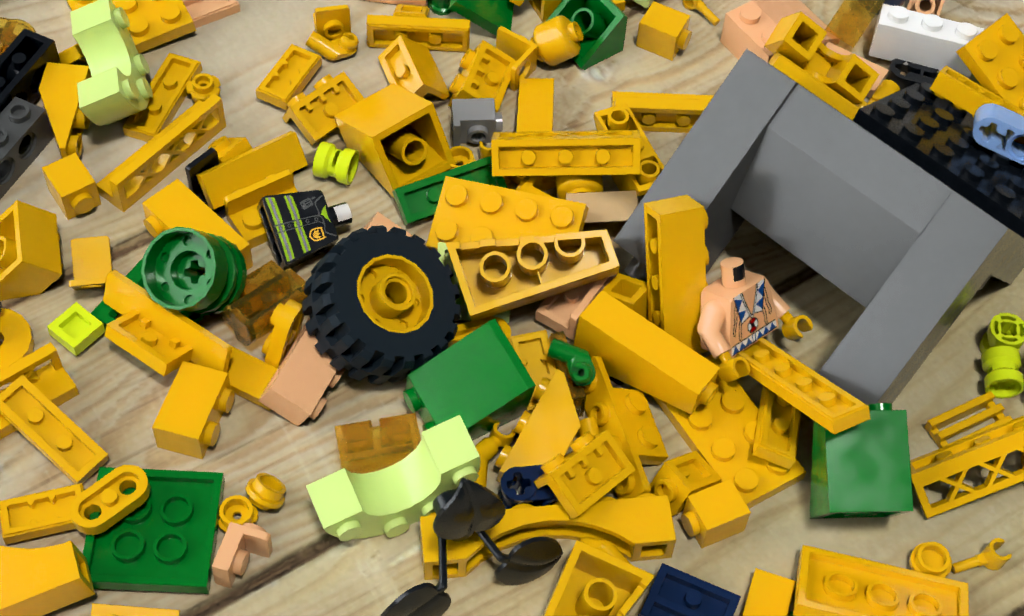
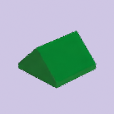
M562 0L546 20L548 21L556 16L563 15L571 22L576 21L579 24L584 39L580 41L581 49L579 54L572 59L581 69L586 70L623 51L628 17L612 0Z

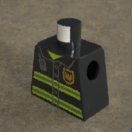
M321 190L264 196L257 206L280 273L286 272L334 247L339 239L336 227L352 223V214L348 204L343 202L328 207Z

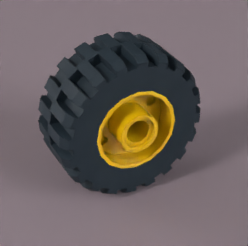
M383 225L371 226L368 230L358 229L353 231L347 238H342L315 265L311 271L312 276L306 280L304 293L308 297L302 301L303 314L310 317V320L305 323L308 334L316 336L318 343L314 346L322 355L326 352L332 358L330 364L338 371L343 367L349 370L348 376L361 381L368 376V382L371 384H383L387 380L391 383L402 381L408 374L446 350L448 343L456 335L458 327L455 322L461 316V306L455 302L460 298L458 285L452 284L450 278L454 275L449 265L444 266L439 260L441 254L434 247L431 250L424 245L425 240L415 234L412 237L406 236V230L393 227L387 232V228Z

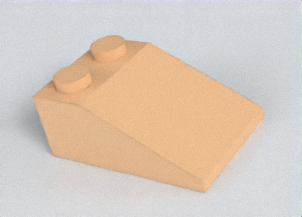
M751 0L726 13L720 42L738 60L745 50L748 49L768 63L774 54L764 47L765 43L781 18L800 11L827 32L822 41L824 45L827 42L836 45L840 42V38L801 0Z

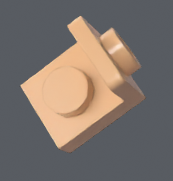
M230 522L212 564L215 584L232 588L236 576L244 574L249 562L250 553L269 558L273 550L271 535L265 529L253 523L240 525Z

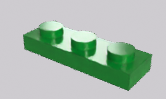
M491 156L394 189L392 193L405 226L435 215L445 176L507 188L503 176H492Z

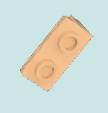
M615 275L545 298L536 310L535 319L574 341L579 315Z

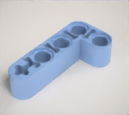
M994 103L980 106L975 112L973 121V138L975 141L989 150L1024 165V144L1014 141L1016 138L1024 136V116Z

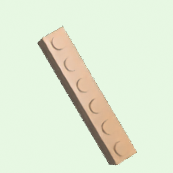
M379 212L363 228L368 230L371 226L383 225L387 228V232L393 227L403 229ZM406 231V236H409V237H412V236H413V235H411L409 232ZM305 324L258 400L296 426H299L308 417L314 420L319 415L327 399L322 397L328 386L333 388L337 384L345 370L342 368L338 371L330 364L332 358L326 352L322 355L314 346L318 343L315 335L310 336L308 334Z

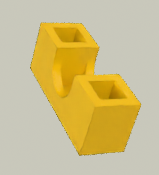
M800 11L781 18L764 47L773 54H782L854 105L862 103L880 74L855 54L841 55L827 48L822 43L827 32Z

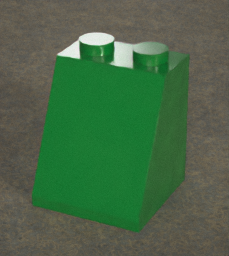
M494 318L408 374L405 386L406 391H403V396L409 409L413 413L418 411L425 423L422 425L423 431L460 415L473 441L491 432L494 423L500 422V426L522 416L523 412L527 411L536 385Z
M891 403L869 404L870 420L835 435L814 421L810 519L893 517L914 511L906 410H893Z

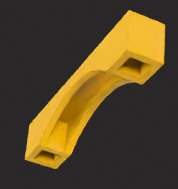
M643 493L626 499H615L605 496L580 516L573 519L570 518L559 501L545 506L518 504L511 509H506L505 515L494 527L485 530L500 551L534 537L571 540L592 537L612 542L624 557L631 562L672 558L676 543L668 495L656 496L652 493ZM435 512L428 516H420L424 580L439 579L438 537L433 529V522L437 516ZM475 531L471 537L463 541L455 542L446 539L447 578L466 577L480 563L493 556Z

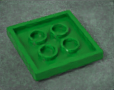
M99 467L97 481L115 468ZM143 469L150 484L148 499L105 532L97 535H86L83 555L87 559L94 589L209 594L218 520L220 518L219 509L222 504L225 484L224 474L219 472ZM127 488L123 491V494H131L136 488ZM94 512L90 514L89 520L98 518L101 513Z

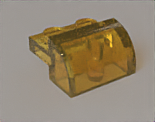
M271 260L247 275L245 288L239 299L227 306L225 312L218 313V315L234 329L239 342L250 346L273 331L274 325L270 324V319L279 303L285 304L289 299H293L302 304V301L308 297L304 293L306 281L290 267L283 270Z

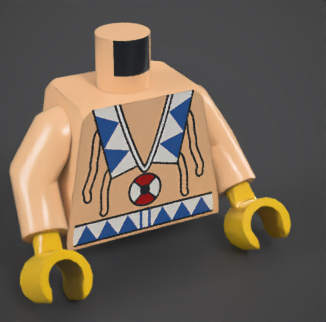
M739 257L723 259L720 262L721 278L703 288L701 292V315L697 326L701 349L709 351L714 360L719 358L721 363L719 364L720 370L718 374L726 382H732L750 374L751 369L748 361L741 356L733 357L756 343L760 338L779 327L778 319L783 322L782 333L789 340L801 339L803 335L800 331L807 332L813 329V323L808 316L799 315L793 317L788 311L790 309L789 305L773 289L768 279L763 275L745 270L744 261Z

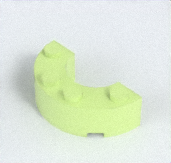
M97 0L71 11L72 35L86 58L92 76L77 83L79 109L88 119L99 126L109 125L145 110L148 106L149 98L153 97L151 86L146 80V74L150 73V69L144 56L138 54L134 41L127 27L130 26V22L122 7L116 8L112 0Z
M458 415L423 431L422 440L417 448L406 458L392 466L363 474L351 473L343 468L306 485V488L323 529L328 534L338 537L340 541L369 538L383 534L392 538L405 533L409 529V525L420 521V516H428L435 512L433 508L435 498L443 492L457 489L462 478L475 482L479 477L478 472L481 459L461 416Z

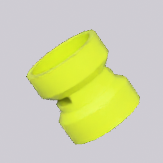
M322 141L314 156L313 175L323 179L330 176L336 178L338 183L350 185L358 168L359 152L351 148L337 149L334 144Z
M1011 313L995 315L980 341L979 348L981 354L995 346H1011L1020 350L1024 343V321Z
M995 346L982 353V369L987 373L984 378L986 393L991 391L995 398L1004 399L1017 396L1024 391L1023 374L1018 371L1022 365L1018 349L1011 346Z

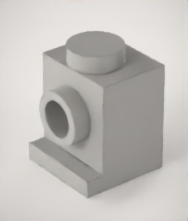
M494 98L452 99L451 125L453 147L460 146L462 143L479 144L480 141L491 143L493 132H503L502 112H495Z

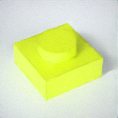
M77 302L47 326L49 334L75 356L79 355L105 332L103 323Z

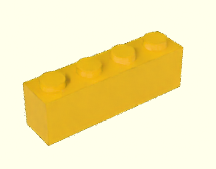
M688 195L644 203L648 320L697 353L708 352L701 349L700 335L697 331L701 315V292L703 288L708 286L706 266L709 264V252L705 245V229L708 227L707 212L703 205Z

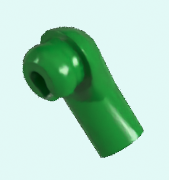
M556 338L553 339L547 356L565 363L569 375L575 384L579 386L589 385L594 380L596 373L589 352Z

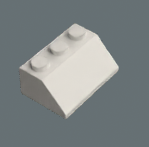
M883 4L877 17L869 56L888 61L897 58L906 61L903 63L904 65H908V61L938 69L939 71L936 73H939L947 65L965 77L970 78L971 71L956 51L984 31V28L976 27L967 22L960 23L944 19L935 14H923L907 10L902 6Z

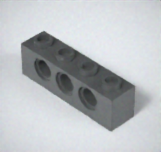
M16 96L0 113V199L54 138L46 109Z

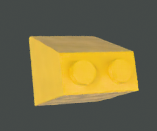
M394 83L334 115L346 147L358 150L359 161L393 198L392 191L394 189L443 173L450 169V164L456 165L434 104Z

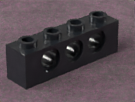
M24 28L0 56V113L15 96L32 104L40 96L39 86L47 62L60 63L54 40Z

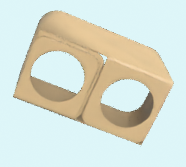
M636 190L566 193V200L584 203L589 208L583 231L607 229L613 248H622L613 240L639 204Z

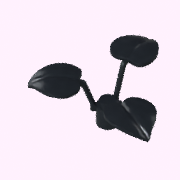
M462 478L457 489L443 492L433 501V508L437 515L433 522V529L438 537L439 581L437 585L422 583L410 588L396 598L380 616H442L451 604V598L448 593L444 592L447 589L446 539L455 542L463 541L471 537L475 531L494 557L502 563L495 570L494 574L498 581L507 585L526 584L546 574L561 558L563 554L559 542L553 538L534 537L515 546L509 555L502 553L485 530L494 527L505 515L506 509L503 501L490 489Z

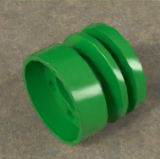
M175 227L163 231L151 241L143 255L141 274L144 288L152 300L164 308L212 316L225 312L238 301L245 288L247 269L244 256L238 247L226 238L192 228Z

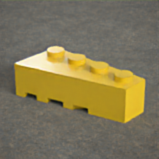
M607 229L556 233V235L519 236V238L495 240V238L463 243H460V241L445 242L472 322L619 273L620 268Z
M576 540L543 616H627L642 597L655 575Z

